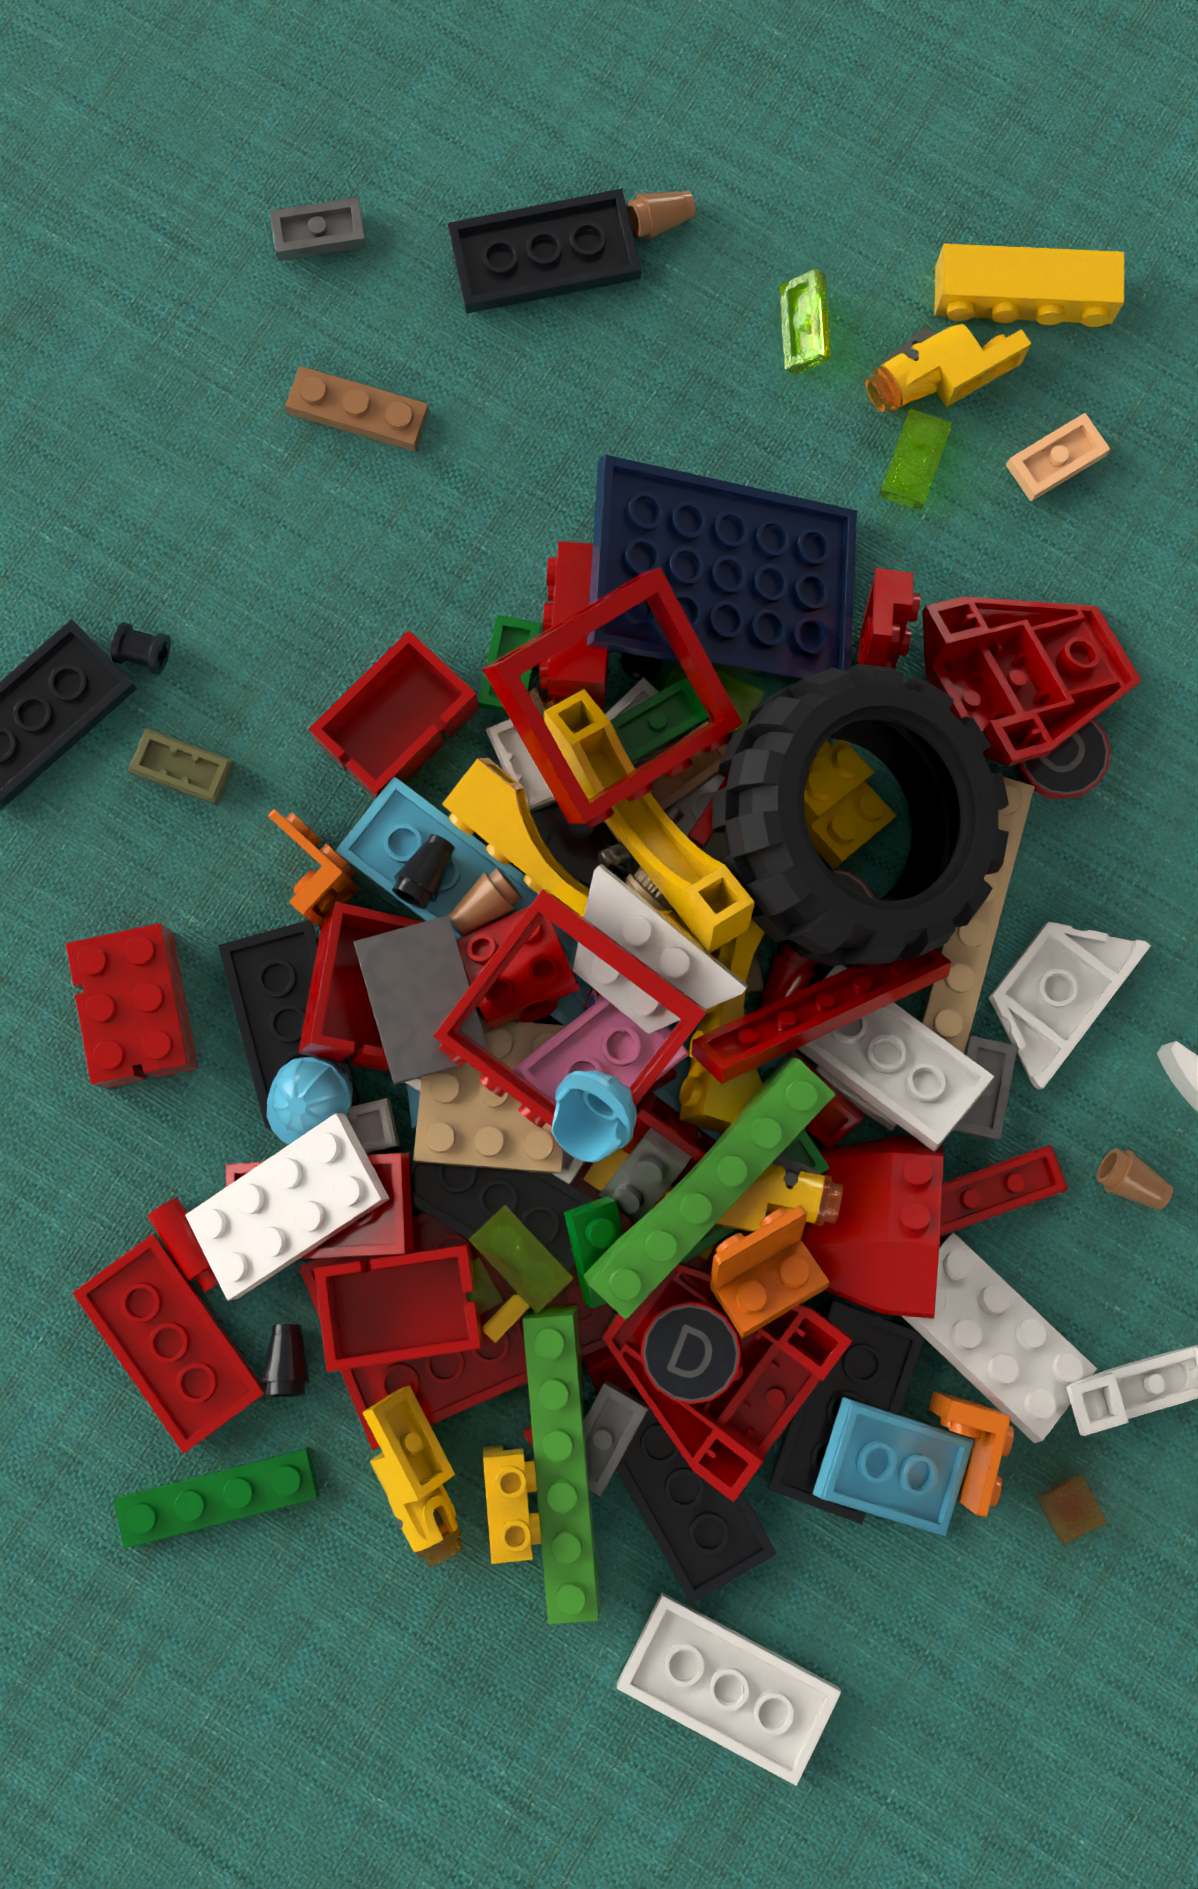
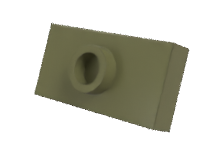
M145 728L128 772L131 775L218 806L235 763L231 759Z

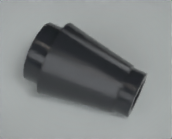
M430 834L427 841L420 846L394 876L396 883L392 891L408 904L420 909H426L430 901L436 902L455 847L446 839Z
M278 1324L272 1326V1335L261 1384L266 1385V1396L268 1397L305 1396V1384L310 1383L303 1335H301L302 1325Z

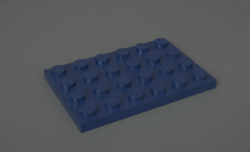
M605 454L598 461L589 605L638 575L661 567L714 669L789 683H797L831 667L845 671L851 668L857 510ZM647 600L642 601L587 635V646L680 663Z

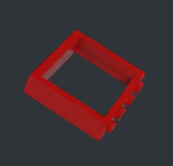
M661 567L638 575L482 668L568 823L571 824L588 823L589 827H593L602 823L614 814L612 806L627 798L628 802H632L645 796L654 789L652 781L665 773L667 777H671L686 770L693 764L690 757L703 749L708 753L722 747L731 740L729 733L743 724ZM647 600L711 722L587 799L519 675L642 601Z
M547 889L541 890L433 1035L434 1038L442 1043L438 1049L448 1055L450 1061L461 1067L465 1062L469 1063L482 1073L478 1079L482 1085L499 1097H503L507 1092L522 1104L518 1109L519 1112L541 1128L546 1123L552 1127L557 1103L469 1037L461 1028L545 917L681 1019L629 1087L635 1106H637L707 1013L705 1008Z

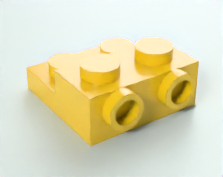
M827 740L822 745L811 763L804 791V813L809 836L815 850L833 870L897 817L893 810L867 784L866 781L874 771L843 740L838 741L833 746Z
M503 1445L483 1447L491 1564L533 1560L531 1545L541 1544L539 1512L529 1513L527 1493L537 1492L534 1460L524 1461L523 1448L503 1450Z

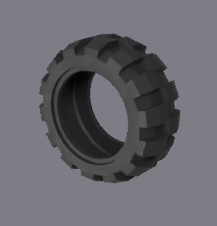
M857 664L845 671L831 667L773 694L751 711L747 727L733 734L719 763L718 774L727 778L728 781L726 788L713 792L712 833L725 834L729 856L720 858L718 861L726 865L754 900L751 919L775 942L791 939L793 941L792 949L800 957L832 967L842 964H854L861 968L922 956L946 944L955 932L956 927L967 926L993 889L984 880L985 875L998 873L1004 862L1009 832L998 829V810L1006 808L1009 802L1003 773L1000 772L992 775L983 751L990 748L991 744L974 718L965 716L958 719L950 711L954 702L952 697L918 677L904 683V673L891 667ZM827 739L848 741L871 752L892 772L905 795L912 828L909 857L900 878L881 899L862 895L836 878L819 857L809 836L804 813L805 784L811 763Z

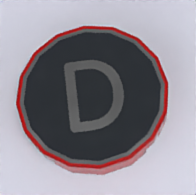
M1093 719L1048 755L1017 763L1016 765L1018 773L1025 783L1035 786L1034 791L1043 797L1056 800L1058 798L1073 799L1081 797L1101 781L1108 769L1111 750L1106 733L1098 722Z
M687 1300L672 1304L656 1314L644 1332L640 1354L644 1372L656 1390L672 1401L693 1405L712 1401L728 1390L740 1370L743 1349L738 1332L726 1313L710 1303Z

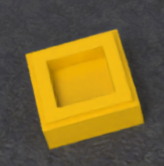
M520 1292L518 1294L515 1293L483 1326V1332L496 1343L532 1304Z

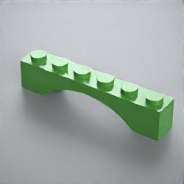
M787 1057L754 1092L731 1125L692 1170L652 1210L620 1236L583 1275L588 1285L626 1320L836 1094L800 1059Z
M577 1305L532 1308L527 1310L523 1318L548 1624L599 1621L602 1595L587 1468Z

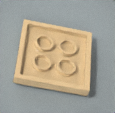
M479 1019L488 1051L512 1069L566 1027L565 1025L510 1021L491 1030L484 1019ZM470 1064L421 1078L414 1162L562 1174L564 1149L558 1144L552 1134V1127L546 1123L541 1128L529 1121L518 1110L522 1104L507 1092L503 1097H499L487 1089L478 1080L482 1073Z

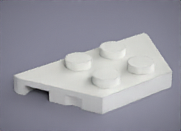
M602 864L598 865L594 870L584 914L585 919L705 1009L741 995L746 990L748 985L605 866ZM578 942L572 971L645 1032L650 1034L681 1020Z
M1047 922L1043 925L989 996V1000L1012 1045L1018 1046L1017 1055L1032 1085L1036 1089H1044L1150 948V944L1137 939L1130 941L1110 937L1108 933L1093 930H1076L1071 926Z

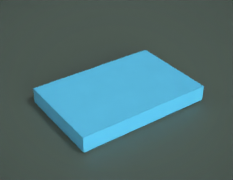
M843 1397L813 1495L823 1500L946 1536L975 1440Z

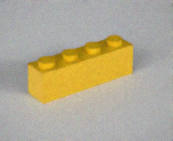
M943 244L935 266L934 316L948 317L953 321L986 318L998 323L1030 320L1037 321L1042 325L1074 322L1082 323L1087 327H1100L1112 324L1124 304V252Z

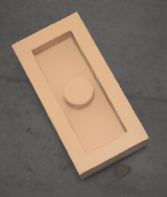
M1084 413L1009 458L1006 467L1032 502L1106 457L1110 448L1089 417Z

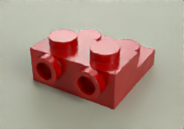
M876 568L859 634L857 664L895 669L898 657L907 656L911 638V629L907 628L908 621H917L921 600L920 594L913 593L914 573Z

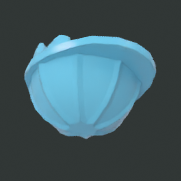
M316 1056L295 1058L284 1065L273 1080L267 1099L266 1116L272 1131L282 1142L291 1144L335 1113H343L348 1118L353 1094L352 1082L349 1080L348 1074L343 1071V1068L337 1066L336 1063Z
M598 1070L587 1072L574 1071L568 1074L559 1084L555 1094L557 1104L552 1124V1134L567 1153L581 1161L599 1162L630 1142L637 1118L636 1106L633 1102L631 1090L618 1077Z

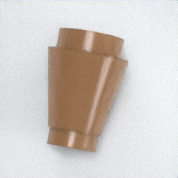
M688 190L683 192L639 193L636 195L635 200L628 201L626 206L634 237H644L647 240L688 219L694 218L696 214L695 201Z
M496 868L490 874L484 872L455 906V909L448 915L457 929L466 936L515 910L514 904L522 896L509 878L499 868Z
M1117 1148L1111 1150L1104 1157L1097 1171V1181L1104 1185L1106 1192L1156 1210H1162L1169 1203L1173 1194V1186L1168 1184L1131 1150L1121 1151Z

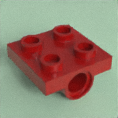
M529 906L456 940L470 984L473 983ZM546 917L479 1004L484 1020L491 1030L514 1019L524 1023L543 1019L556 1010L558 999L581 989L555 926Z

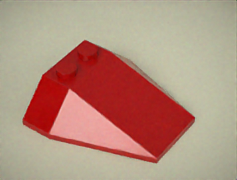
M964 596L926 605L922 611L926 678L930 684L954 699L950 711L958 719L965 716L974 718L991 744L990 748L983 751L985 758L1007 766L1048 755L1141 682V678L1098 606Z
M890 1136L835 1147L830 1150H820V1154L830 1168L820 1174L824 1175L825 1179L816 1222H805L801 1240L829 1280L828 1288L825 1291L882 1314L934 1319L940 1246L943 1142L935 1152L915 1137ZM739 1230V1233H742L744 1237L752 1233Z
M679 1263L626 1320L618 1314L602 1336V1339L690 1468L734 1503L762 1465L768 1450L818 1382L826 1378L851 1344L853 1338L813 1308L800 1304L743 1339L738 1333L743 1349L741 1365L737 1376L728 1390L712 1401L693 1405L672 1401L655 1389L644 1372L640 1352L643 1335L656 1314L672 1304L687 1300L710 1303L726 1313L710 1289L711 1273Z

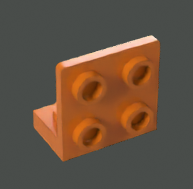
M273 809L267 816L322 866L316 873L310 871L298 881L293 889L295 895L289 901L303 916L321 928L324 914L335 901L347 904L361 889L350 879L356 871L329 845L325 844L320 850L316 847L322 840L293 812L284 818Z
M802 1205L789 1212L786 1208H780L761 1221L760 1229L746 1237L742 1233L735 1234L716 1248L717 1254L713 1257L710 1289L742 1339L828 1288L829 1280L801 1240L807 1218V1213Z
M933 1390L928 1410L941 1417L940 1425L948 1427L952 1432L971 1437V1439L975 1440L957 1501L975 1515L986 1518L989 1507L997 1505L1001 1494L1002 1478L997 1476L1001 1456L1007 1457L1013 1444L1014 1428L1009 1426L1011 1417L990 1406Z

